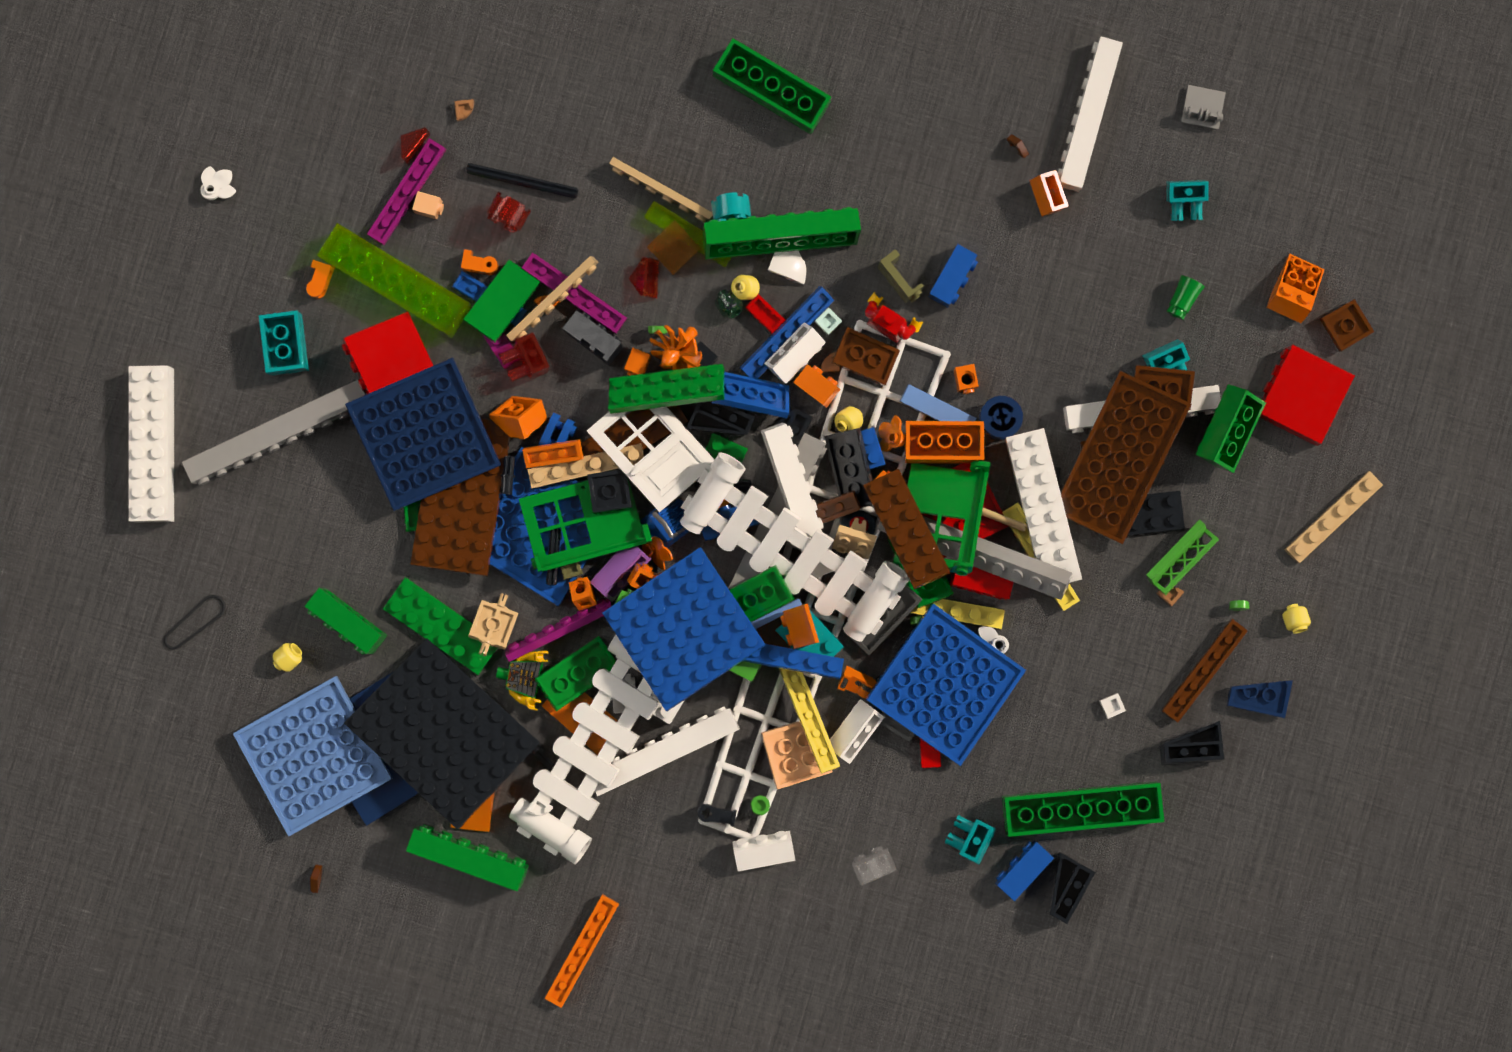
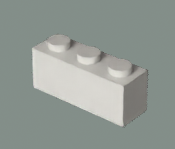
M804 322L764 364L779 380L786 384L795 377V374L802 367L807 365L810 358L815 353H818L826 342L813 327Z
M860 699L830 738L835 754L850 764L885 717Z
M779 831L775 834L758 835L748 839L741 838L732 842L738 871L795 861L790 831Z

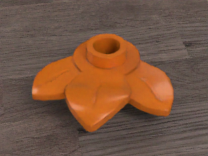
M896 415L893 416L890 423L882 422L879 425L878 434L882 438L879 443L881 451L889 452L892 448L902 447L905 443L906 436L901 431L902 422Z
M653 536L652 542L641 545L643 552L647 556H651L653 562L663 571L665 570V561L673 560L672 553L668 548L664 547L663 541L659 537Z

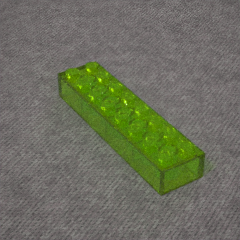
M338 223L317 255L325 263L451 339L472 307L466 300Z

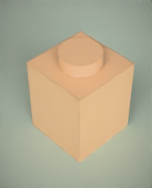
M418 191L412 210L415 214L438 219V215H442L444 204H442L443 201L440 197Z

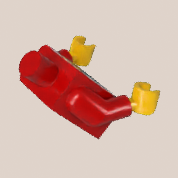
M873 292L868 299L869 303L865 310V315L869 318L866 323L868 326L895 343H898L900 338L907 340L915 332H919L923 324L922 321L918 322L913 317L907 326L904 317L884 305L877 307L883 300V297H878L875 294L876 292Z

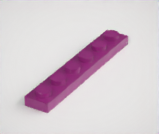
M428 139L367 233L369 237L382 245L386 244L416 198L417 192L421 190L442 158L446 148L432 139Z
M533 252L522 266V269L553 291L568 277ZM581 285L575 289L572 287L567 292L569 294L565 298L567 301L615 334L618 333L627 320V317Z
M600 599L595 606L577 611V614L571 617L566 616L555 625H547L541 632L531 633L518 643L513 642L509 644L505 649V655L508 661L511 662L604 616L603 612L613 605L609 599Z

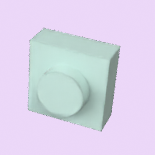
M828 308L815 320V323L829 335L842 323V320Z

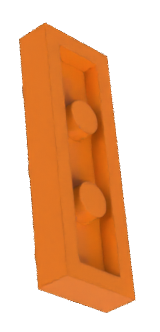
M580 439L522 449L526 468L578 461L584 458Z

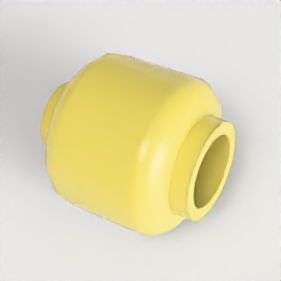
M739 275L734 278L731 284L733 295L740 300L754 299L760 289L758 280L750 275Z
M851 406L841 410L834 419L836 428L840 432L860 428L863 424L861 411Z
M1298 604L1287 606V610L1282 614L1286 629L1292 631L1293 634L1308 630L1311 620L1306 607L1298 606Z
M284 643L273 653L275 668L280 671L290 672L302 661V651L294 643Z

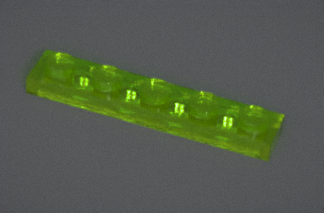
M653 201L644 219L705 256L702 239L703 231ZM732 257L711 260L726 268Z

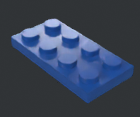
M724 372L725 399L712 401V403L787 418L789 415V385Z

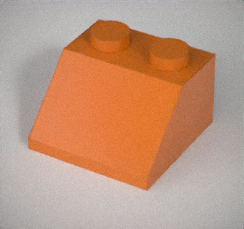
M511 396L489 414L490 419L509 437L519 439L528 438L533 431L540 428L548 420L542 399Z

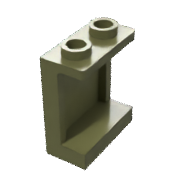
M895 249L880 260L878 269L905 304L909 301L913 303L922 294L924 286L921 283L912 289L894 267V264L898 262L900 254Z

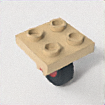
M861 510L845 515L841 525L838 527L832 549H836L840 553H849L851 550L861 558L869 559L877 538L874 535L876 524L873 517Z

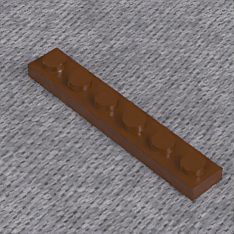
M1231 619L1161 711L1178 723L1248 630L1234 619Z

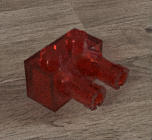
M533 332L516 339L514 348L499 353L503 365L518 358L522 361L521 366L507 371L508 376L511 377V382L524 376H528L532 380L548 373L550 368Z

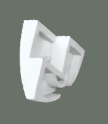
M799 251L774 252L768 271L804 285L806 265Z

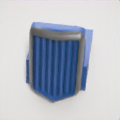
M676 498L660 513L655 508L640 520L641 525L648 524L651 538L653 536L659 537L666 548H669L690 532L680 523L684 516V509L681 508L684 501L680 498Z

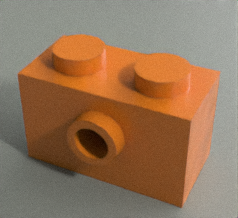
M1056 170L1029 180L1042 217L1068 207Z
M807 364L793 383L827 408L841 390L837 387L838 382L830 376L826 379L821 375L823 371L816 365L811 367Z

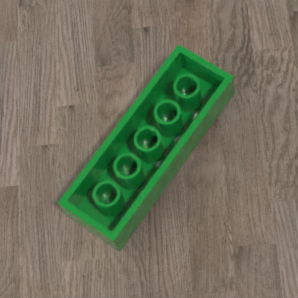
M732 38L713 69V77L810 135L831 103L830 95Z
M428 824L414 828L406 852L514 891H518L522 887L529 868L526 860L515 857V859L507 857L508 854L503 851H490V847L483 844H478V846L470 844L471 840L460 837V839L454 838L452 833L444 830L441 832L434 831L435 827Z

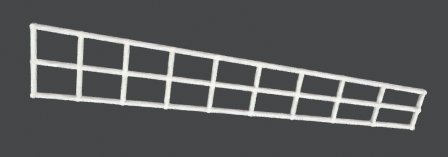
M862 320L856 322L855 331L861 333L862 329L886 337L868 326L867 322ZM900 338L896 347L900 352L888 381L882 388L848 377L849 371L842 368L837 387L841 390L830 404L819 440L825 442L826 445L824 436L835 434L830 429L845 384L879 395L867 429L876 428L886 398L901 403L899 401L902 396L890 392L889 389L905 344L941 357L927 392L932 396L936 393L950 358V352L912 338L907 340ZM919 412L916 421H924L926 415ZM905 450L902 456L882 451L885 459L899 463L897 469L903 475L907 465L905 463ZM818 458L815 465L819 466L821 458ZM816 473L814 476L810 475L808 479L812 490L810 493L826 499L838 496V494L813 486ZM871 506L862 507L861 511L877 517L874 535L878 538L881 522L874 508ZM844 516L834 520L829 537L832 539L835 538ZM787 541L782 556L789 560L792 549H800ZM864 558V560H866L867 562L861 571H865L869 559ZM852 584L846 598L853 601L858 587ZM808 592L805 604L808 603L809 609L818 619L835 624L832 634L838 638L846 616L840 612L838 617L820 614L816 609L811 608L815 596ZM779 673L765 714L743 707L750 684L749 680L743 678L732 713L737 722L740 714L759 720L762 724L745 769L725 762L734 732L724 737L703 804H712L721 772L725 770L742 776L730 810H737L736 817L749 780L770 786L766 798L771 806L777 791L774 779L754 773L753 769L763 744L761 732L767 731L769 724L775 727L790 724L772 717L784 685L781 673ZM803 673V675L813 678L809 690L814 699L822 676ZM706 808L705 811H701V813L704 815V818H707L709 808ZM768 812L764 815H758L751 834L730 827V824L712 821L703 822L698 819V822L726 834L748 839L757 837L760 834Z

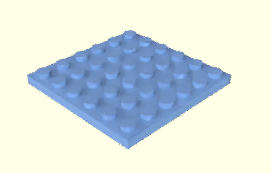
M337 676L233 733L288 837L393 779L384 761L344 724L356 710Z

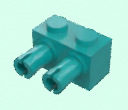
M1166 181V201L1172 204L1171 221L1184 220L1183 203L1185 202L1191 203L1190 220H1203L1202 202L1209 201V181Z
M1178 339L1142 355L1146 366L1187 370L1185 362L1190 360L1184 343Z
M958 815L956 819L962 823L955 821L953 826L969 833L968 837L964 840L950 832L947 837L953 839V841L946 838L945 844L960 850L959 855L980 865L996 829L978 819L972 822Z

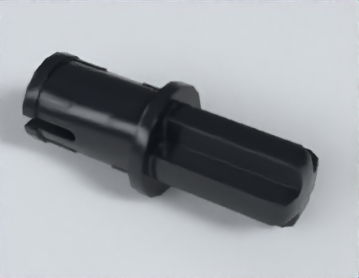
M513 456L504 457L503 473L500 474L502 476L500 494L512 495L513 479L515 477L513 475L515 457Z

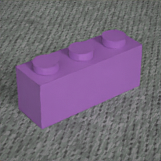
M637 546L617 551L590 583L607 599L613 602L629 584L627 579L636 563L640 565L643 563L647 564L651 559Z

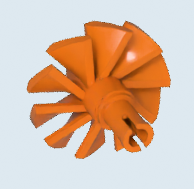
M664 325L670 338L663 335L660 330L654 332L664 342H658L653 338L649 340L653 346H659L664 349V351H650L653 356L661 359L660 367L677 370L699 367L701 365L702 352L697 351V344L694 338L698 335V332L694 327H688L685 332L679 327V336L675 337L674 331L668 325Z

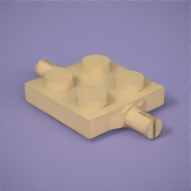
M501 593L497 603H489L483 600L480 603L468 637L482 643L479 651L480 655H482L484 650L483 656H487L490 646L506 649L518 616L517 612L509 610L505 606L508 598L506 594L504 596Z

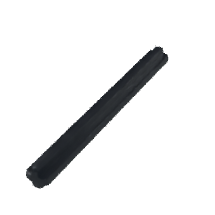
M468 163L466 172L471 175L574 199L578 196V188L473 163Z

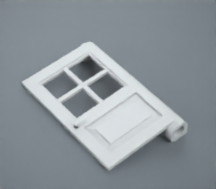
M667 407L650 409L655 416L638 430L625 416L627 412L613 414L608 412L591 426L587 432L659 513L695 483L705 469L711 470V465L715 459ZM622 418L634 433L616 447L604 431ZM659 419L671 434L654 448L641 432ZM638 436L651 451L633 466L620 450Z

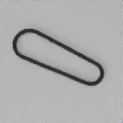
M217 595L205 597L165 635V645L172 650L178 649L219 619L225 612L224 600ZM217 598L221 601L223 608L218 616L179 645L172 647L167 643L168 636L207 599Z

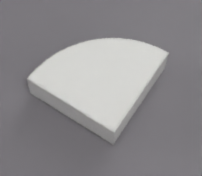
M536 796L525 810V813L531 816H543L549 813L553 806Z

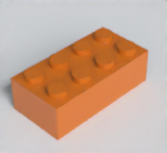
M906 421L905 463L971 464L973 461H984V421Z

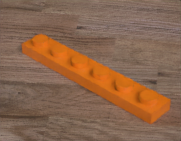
M602 894L545 997L546 1000L560 1008L563 1007L619 905L618 902Z

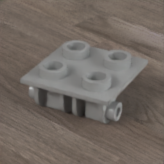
M1188 85L1181 122L1219 129L1220 122L1223 120L1222 109L1226 92Z

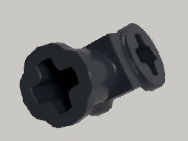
M702 804L698 808L697 814L701 821L720 822L734 827L737 810H724L712 807L710 804ZM709 808V812H712V814L704 818L701 811Z

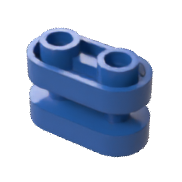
M553 413L538 446L568 441L569 437H573L576 432L575 422L567 419L565 423L560 422L561 415ZM556 428L561 430L557 441L552 439Z

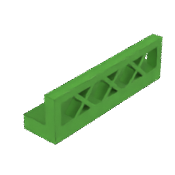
M1199 519L1146 574L1148 581L1163 594L1167 595L1219 539ZM1204 534L1212 539L1207 545H1199V539ZM1197 549L1195 558L1186 559V552L1188 550ZM1176 563H1184V569L1181 572L1173 573V566ZM1162 577H1170V584L1166 588L1158 583Z

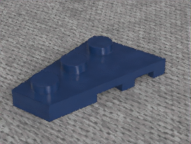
M1293 680L1230 686L1227 706L1285 718Z

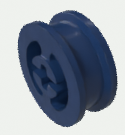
M996 396L988 400L979 413V421H984V433L988 437L995 440H1005L1006 437L1013 436L1020 429L1023 422V412L1020 405L1014 399L1008 396ZM996 405H1004L1011 410V412H1009L1005 408H1002L1000 410L1001 416H1005V419L1001 423V420L997 419L999 415V409H997L992 414V416L988 415L989 409L991 407ZM1010 420H1013L1012 427L1006 431H998L990 425L992 423L995 427L1000 428L1002 424L1004 427Z

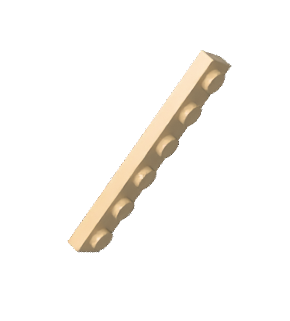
M614 157L611 159L609 164L613 168L612 171L620 176L622 174L629 177L628 180L636 185H639V183L643 184L648 192L654 195L656 192L661 194L664 201L670 204L672 202L677 203L679 209L686 213H689V211L696 214L695 218L704 223L706 220L713 219L711 211Z
M592 256L587 258L506 336L511 341L522 340L527 335L526 331L530 327L534 328L541 322L539 318L542 315H548L555 308L553 305L558 300L560 302L569 295L567 292L572 287L574 289L583 282L582 278L586 274L589 276L597 269L595 265L599 262Z
M641 443L627 446L620 450L633 466L644 457ZM606 452L584 456L582 460L545 465L527 470L531 488L534 489L586 477L587 474L608 472L620 468Z
M1368 471L1284 550L1297 563L1302 562L1380 489L1383 484Z

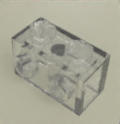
M881 845L873 848L871 854L865 856L863 853L853 858L854 861L851 862V865L861 886L897 870L887 847L882 848Z

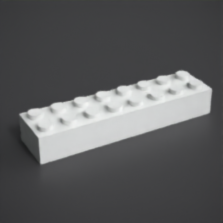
M129 366V521L174 522V368L169 366Z
M1044 428L1006 437L1005 441L1035 559L1072 572L1069 583L1082 580Z

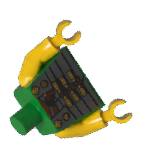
M531 651L511 661L509 669L502 667L497 669L496 678L507 680L506 689H509V694L518 703L527 706L531 710L538 711L534 705L536 702L541 703V700L535 699L538 696L539 686L534 679L542 674L543 663L548 662V660H544L543 655L548 653V651Z

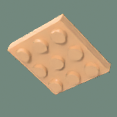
M800 721L761 732L776 789L832 773V770L823 774L820 773Z

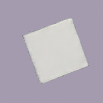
M1118 693L1099 700L1107 719L1126 711Z

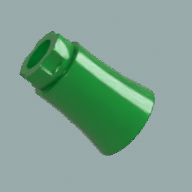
M1181 275L1167 312L1176 318L1184 320L1205 286L1190 277Z

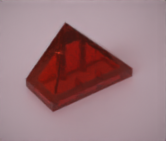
M425 127L401 135V158L406 164H408L430 136V132Z
M643 257L629 277V280L640 296L657 298L659 260Z

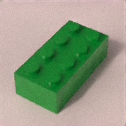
M1228 384L1206 429L1203 440L1198 446L1196 455L1215 467L1234 473L1266 402L1246 389Z
M319 587L305 605L309 609L307 611L308 614L315 619H322L324 621L323 625L326 628L339 632L338 636L347 643L352 642L355 645L354 649L362 655L374 654L388 636L327 588Z

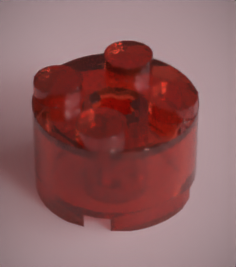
M497 192L486 212L488 214L487 219L496 224L499 222L504 224V229L511 233L520 232L531 210L525 211V205L507 195L505 198L500 197L502 193Z

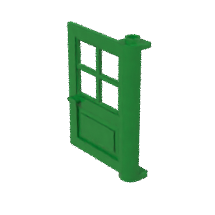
M971 462V472L912 463L908 488L921 513L938 516L935 534L931 533L936 544L938 539L961 542L958 561L944 560L950 572L966 576L973 569L990 462ZM942 516L965 520L962 538L939 534ZM895 552L893 563L901 564Z
M629 479L628 485L632 506L630 509L593 514L588 480L520 498L519 502L534 558H531L533 569H538L539 573L652 542L648 524L641 525ZM578 495L584 517L563 522L558 501ZM554 502L560 524L539 529L533 507ZM586 521L591 543L570 548L565 526ZM561 528L567 550L546 555L540 533Z

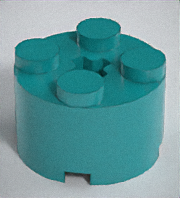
M736 192L725 193L717 196L715 202L711 201L713 220L726 221L729 218L746 219L751 216L749 196L743 194L742 197L738 196Z

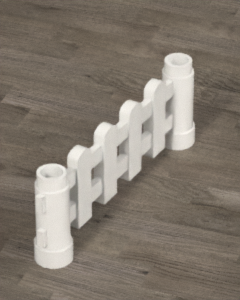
M722 452L719 453L711 465V470L705 469L697 482L701 485L695 495H688L681 508L684 509V516L680 520L681 525L695 534H700L702 529L708 525L720 533L717 538V544L723 550L732 551L738 545L753 556L749 564L757 572L761 573L768 569L769 566L776 565L780 573L785 576L784 580L792 594H798L804 588L818 598L815 603V609L820 614L830 616L834 610H837L848 617V622L843 627V630L854 640L862 642L867 634L872 633L876 635L883 624L880 620L888 607L893 610L901 598L898 592H901L909 581L906 572L898 565L890 561H884L875 573L876 577L873 579L861 571L867 561L851 550L846 558L843 559L828 549L834 539L819 529L816 530L812 538L797 529L796 525L801 519L798 515L784 508L778 516L762 506L768 496L753 486L750 487L747 494L735 488L733 485L739 481L745 471V467L732 456ZM724 499L737 507L730 520L716 512ZM753 519L770 529L762 542L746 532ZM786 540L802 550L795 563L778 553ZM819 562L835 572L827 585L811 575ZM852 584L865 592L857 604L844 597Z
M617 635L614 636L608 647V651L616 655L617 661L611 671L600 669L595 673L592 683L594 687L599 689L591 705L583 702L574 708L572 716L575 721L579 722L577 729L571 738L561 736L555 741L553 752L559 756V759L552 771L547 769L540 770L533 779V785L540 790L537 796L548 804L555 799L567 807L560 820L550 813L543 816H531L525 813V810L531 803L521 798L509 816L510 819L517 822L519 826L516 830L528 839L532 835L546 843L543 847L545 850L555 856L560 852L561 856L573 864L579 862L592 841L590 836L580 830L576 831L573 829L575 823L580 816L588 821L591 820L600 804L591 798L598 784L601 782L607 787L611 786L620 770L612 765L611 762L619 749L630 753L640 737L631 731L639 715L649 720L660 703L650 697L653 691L645 678L642 679L638 688L623 680L631 667L638 672L640 671ZM612 698L626 706L618 722L604 714ZM592 732L606 739L598 755L584 747ZM573 765L586 773L578 789L565 781Z

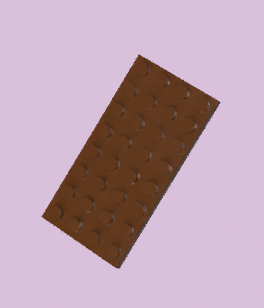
M1120 371L1061 492L1066 517L1123 544L1192 404Z
M481 419L501 465L421 499L411 565L488 576L501 498L502 476L500 474L503 473L504 457L508 455L510 437L492 420Z

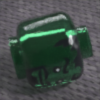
M724 289L717 294L715 306L723 317L732 319L742 312L743 302L734 295L732 290Z

